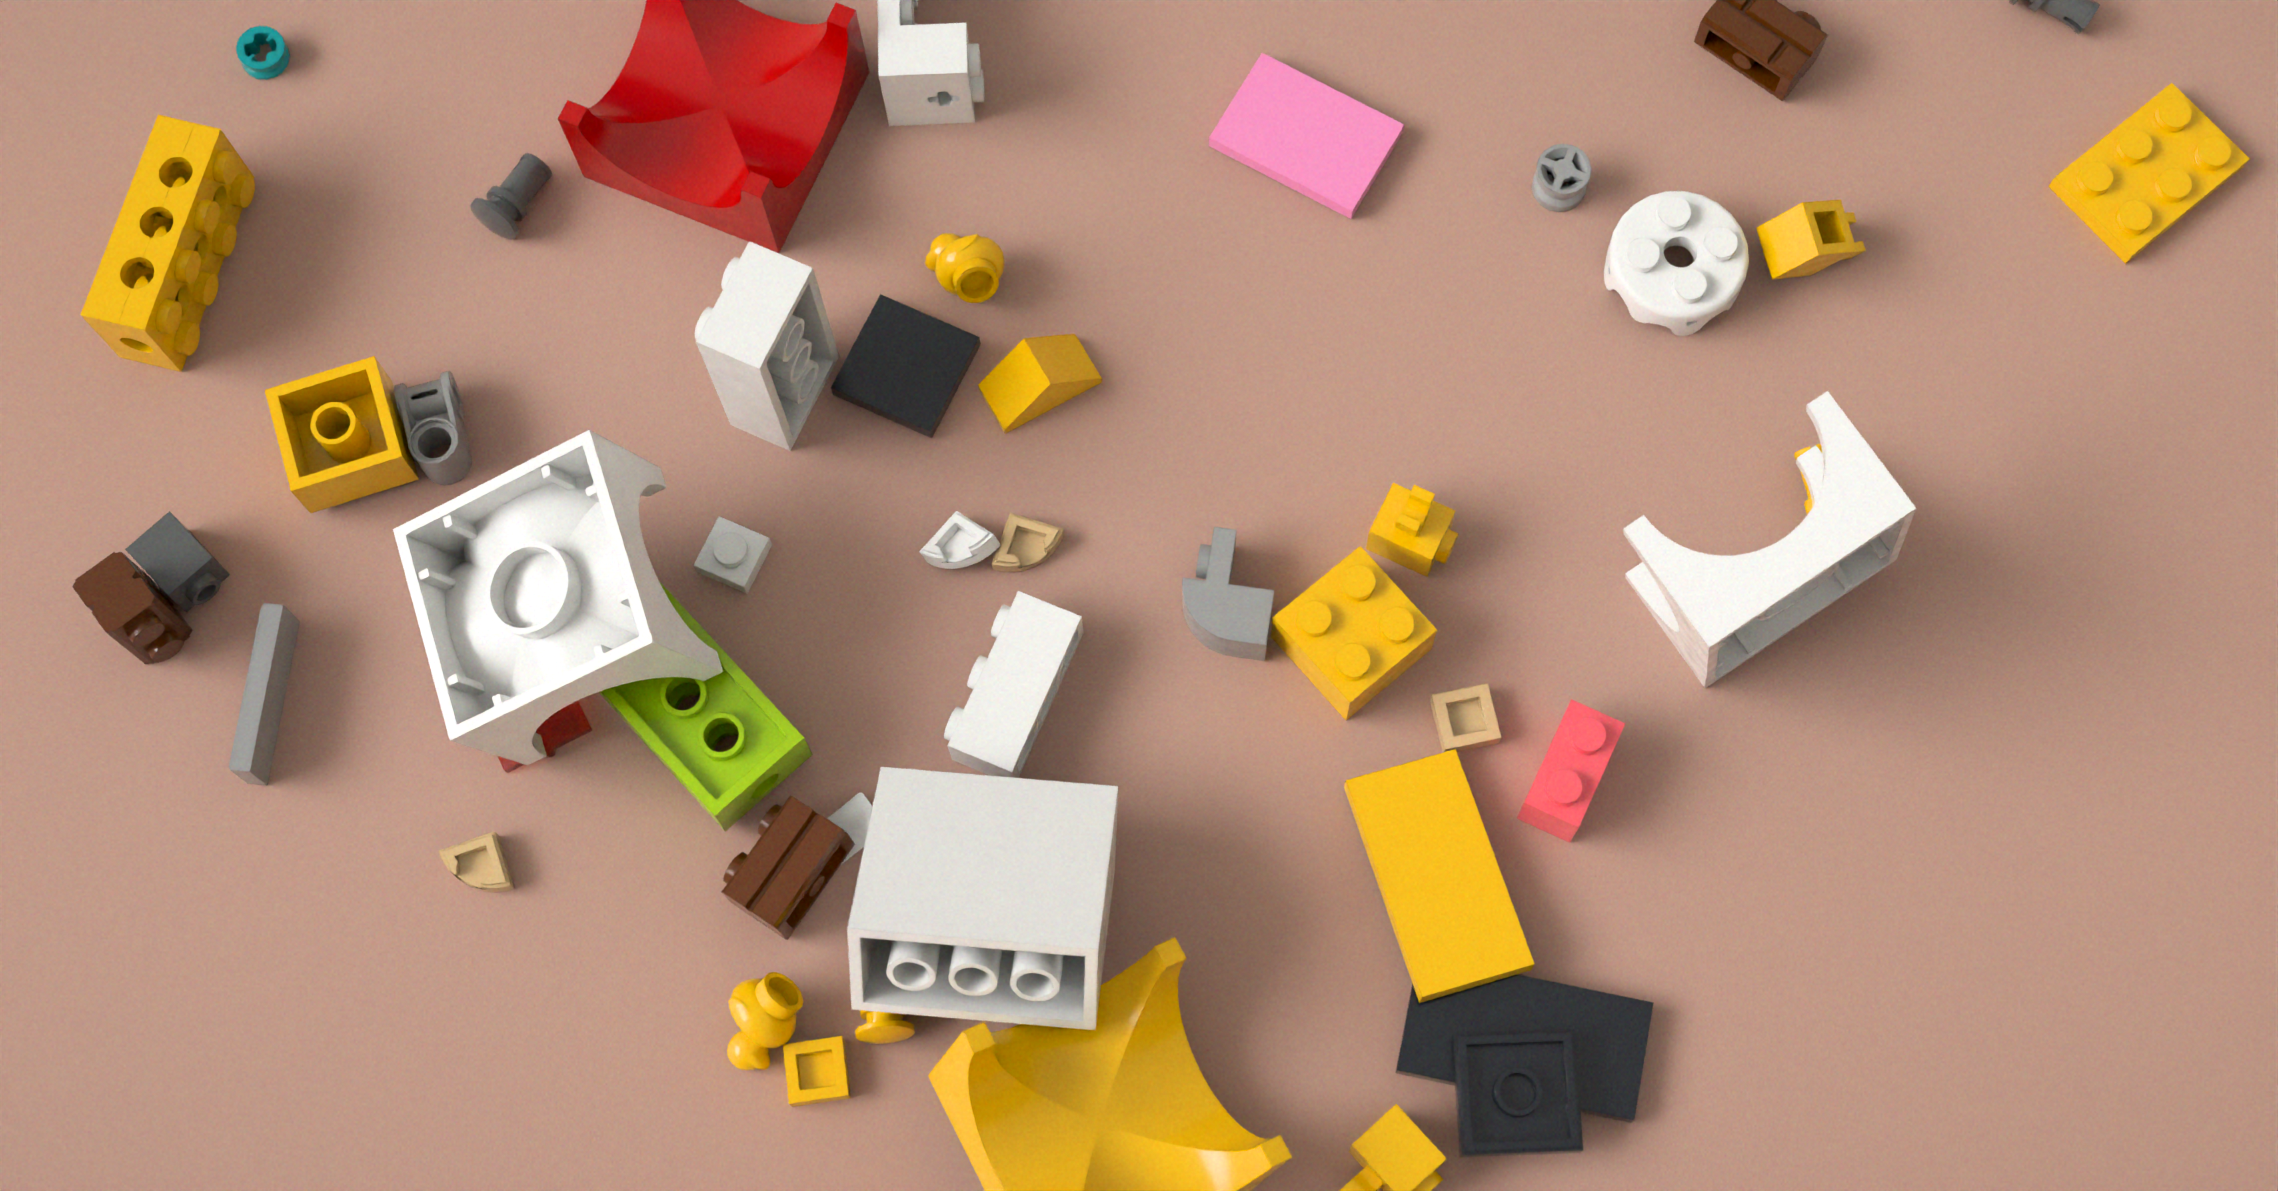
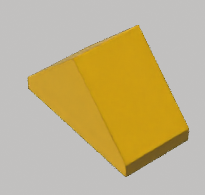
M1075 334L1023 338L978 384V388L1006 434L1102 383V378Z

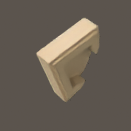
M1010 513L999 542L1001 546L997 549L992 562L993 570L1020 572L1038 566L1047 560L1059 547L1064 537V529Z
M495 831L439 850L441 859L446 867L464 884L480 891L492 893L515 889L500 837Z

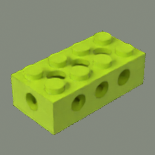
M660 582L671 604L690 630L706 645L717 651L723 672L705 681L685 677L640 680L599 691V694L726 832L813 754L801 733ZM690 695H700L699 701L692 708L677 710L684 698ZM730 735L738 736L736 744L731 749L724 752L714 751L717 743L722 738Z

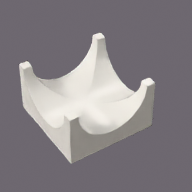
M1828 391L1807 404L1806 412L1817 430L1822 452L1815 445L1796 459V465L1802 472L1808 485L1813 507L1805 519L1786 537L1758 551L1740 555L1720 556L1696 552L1671 541L1661 534L1644 515L1623 528V534L1642 560V563L1625 573V578L1704 688L1722 678L1898 558L1916 507Z
M588 430L393 529L450 741L518 763L530 765L547 756L542 737L536 733V730L550 716L577 700L611 687L640 680L685 677L705 681L723 672L717 651L706 645L690 630L671 604L655 574L644 544L639 520V501L641 495L649 497L667 488L659 466Z

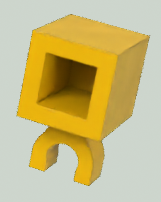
M1841 199L1802 202L1756 227L1771 278L1782 279L1811 276L1840 260L1851 259L1865 252L1863 241L1854 242L1849 227L1857 222L1854 212L1845 213Z
M1393 483L1369 530L1366 549L1428 577L1435 561L1446 564L1457 541L1459 533L1451 530L1456 511L1433 501L1435 494L1417 485H1413L1412 490Z
M1395 1104L1351 1145L1348 1152L1364 1169L1339 1191H1378L1380 1188L1384 1191H1432L1444 1180L1436 1170L1442 1166L1447 1158L1404 1111Z

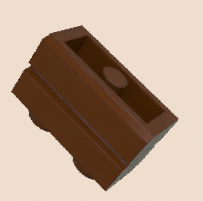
M1716 0L1701 20L1694 42L1781 101H1784L1818 58L1828 34L1821 30L1819 22L1809 13L1804 11L1793 12L1776 0Z
M113 552L75 579L76 582L72 586L84 604L92 610L91 613L104 631L145 665L163 662L172 658L182 649L184 641L190 638L193 630L180 612L173 607L174 604L165 592L124 553Z
M789 796L782 807L776 804L767 811L758 827V834L761 837L748 855L742 852L729 864L723 878L727 885L721 892L736 907L786 940L792 935L855 845L848 833L841 827L818 814L793 796Z

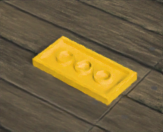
M1456 749L1345 780L1344 789L1419 1003L1532 970L1534 967L1532 955Z

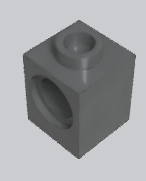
M170 511L125 549L158 586L186 612L195 605L204 604L213 598L219 591L221 582L230 575Z

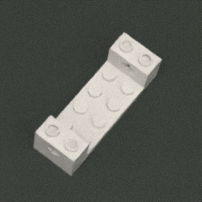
M877 0L878 76L889 126L975 123V102H984L985 100L983 69H981L979 43L969 44L967 24L917 25V23H914V8H918V0Z

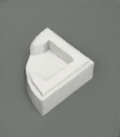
M956 511L919 552L926 562L933 566L957 569L980 562L996 551L1001 544L994 534Z

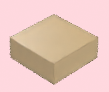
M1488 683L1431 695L1430 704L1442 752L1454 749L1457 752L1500 743L1502 737Z

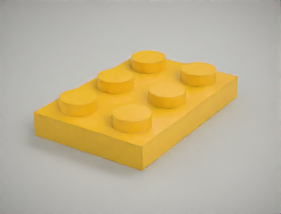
M2171 83L2055 176L2048 187L2127 264L2238 173L2250 158Z

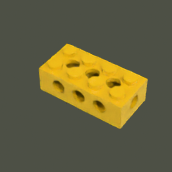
M157 115L80 314L120 358L182 372L187 356L192 355L198 346L200 339L199 324L206 306H210L216 298L219 285L217 276L224 258L228 257L234 250L237 239L236 226L243 208H247L250 205L255 191L253 174L219 128Z

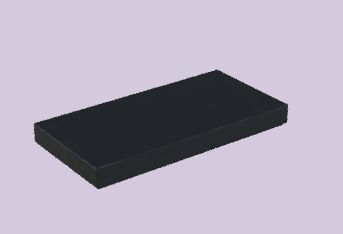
M1517 974L1419 1003L1412 983L1395 1073L1455 1086L1452 1048L1453 1033L1574 1029L1580 1112L1632 1123L1635 1120L1653 1002Z

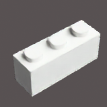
M1020 591L1017 592L1011 607L1005 604L1001 606L991 629V636L996 638L988 658L982 655L977 658L967 683V687L973 689L964 709L958 706L954 709L944 732V739L949 740L947 746L952 760L990 776L1019 778L1084 633L1082 616Z

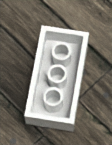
M749 241L740 258L734 257L729 262L722 278L721 287L723 291L714 308L707 307L702 312L695 328V342L730 425L790 451L839 358V353L813 268Z

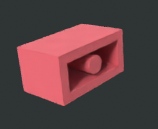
M1571 699L1517 819L1570 843L1583 820L1625 723Z

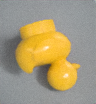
M954 233L940 234L931 243L930 252L925 258L926 267L935 272L940 285L947 292L959 296L968 303H980L988 300L995 294L1005 264L1003 251L1000 246L989 237H982L978 234L966 235L962 238Z
M770 972L763 979L744 980L734 988L731 999L728 1001L731 1015L741 1031L733 1035L728 1043V1057L732 1064L741 1070L747 1071L756 1068L765 1070L769 1068L771 1062L768 1049L784 1045L795 1032L796 1013L803 1006V996L791 979L777 972Z

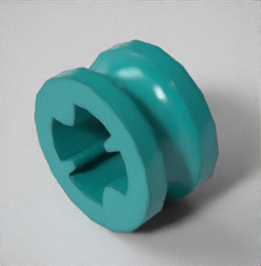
M269 26L250 28L242 33L237 41V56L244 70L256 79L268 80L275 78L283 73L289 64L290 54L283 37L277 30ZM269 44L272 51L267 53L266 61L258 62L255 55L259 54L260 46Z

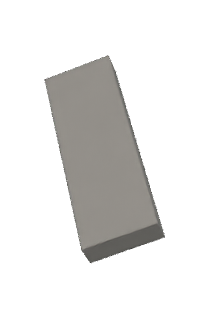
M263 603L260 609L228 767L247 784L268 785L300 623L281 604Z

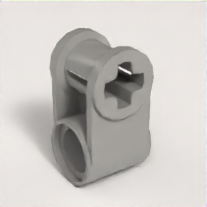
M451 371L442 372L438 380L412 387H407L404 383L395 385V400L405 428L408 448L426 477L433 483L440 485H450L462 480L470 470L472 455L463 421V404ZM442 445H450L449 450L444 455L438 458H430L436 448Z

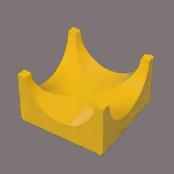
M1176 937L1154 946L1133 965L1101 985L1096 1030L1019 1024L1007 1029L990 1032L984 1021L962 1031L929 1073L928 1077L985 1191H1251L1292 1158L1281 1135L1271 1139L1261 1138L1250 1133L1237 1123L1215 1097L1203 1077L1189 1046L1180 1014L1178 980L1181 967L1187 958Z

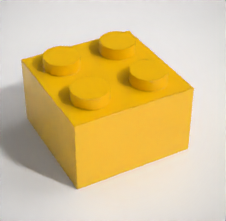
M375 356L265 389L290 490L310 513L419 480L413 456L408 448L405 428L397 408L392 380Z
M1359 546L1273 617L1271 638L1345 720H1348L1432 650L1437 629L1367 552Z

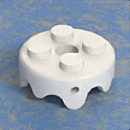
M1665 191L1650 195L1639 201L1621 217L1609 243L1604 267V282L1609 291L1616 290L1628 307L1631 317L1636 321L1662 325L1671 329L1672 333L1677 336H1688L1699 331L1710 319L1732 307L1746 279L1749 265L1748 244L1738 222L1718 202L1701 194L1687 191ZM1671 246L1684 247L1692 254L1694 262L1687 267L1673 266L1666 260L1664 250Z

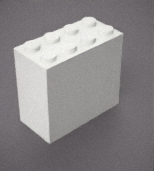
M881 767L847 927L852 1010L1096 1030L1115 873L1118 786Z

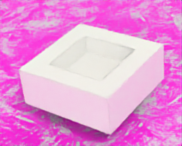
M719 516L694 563V567L698 573L748 594L772 547V543L769 537Z

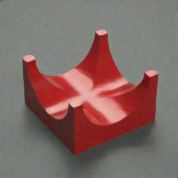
M646 0L641 25L632 50L623 69L608 92L590 108L567 100L558 117V121L583 176L745 241L753 242L776 253H780L870 73L857 12L855 9L835 3L826 22L820 24H801L764 14L737 0Z

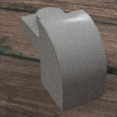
M1214 527L1211 545L1200 544L1196 578L1206 579V581L1183 578L1182 605L1186 623L1193 635L1203 645L1217 653L1265 661L1274 590L1230 584L1237 530Z

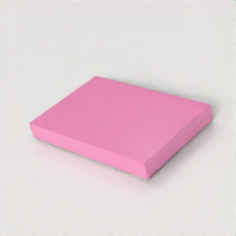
M1261 53L1210 135L1209 146L1352 219L1402 136L1404 124Z

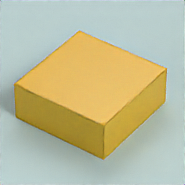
M842 1036L783 1045L788 1099L792 1107L851 1098L845 1039Z

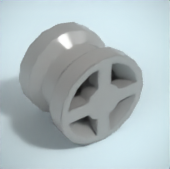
M1568 144L1553 145L1544 150L1538 159L1532 183L1534 198L1541 206L1550 211L1565 212L1572 210L1581 203L1585 196L1592 171L1590 159L1584 151ZM1563 182L1569 183L1568 185L1562 186Z

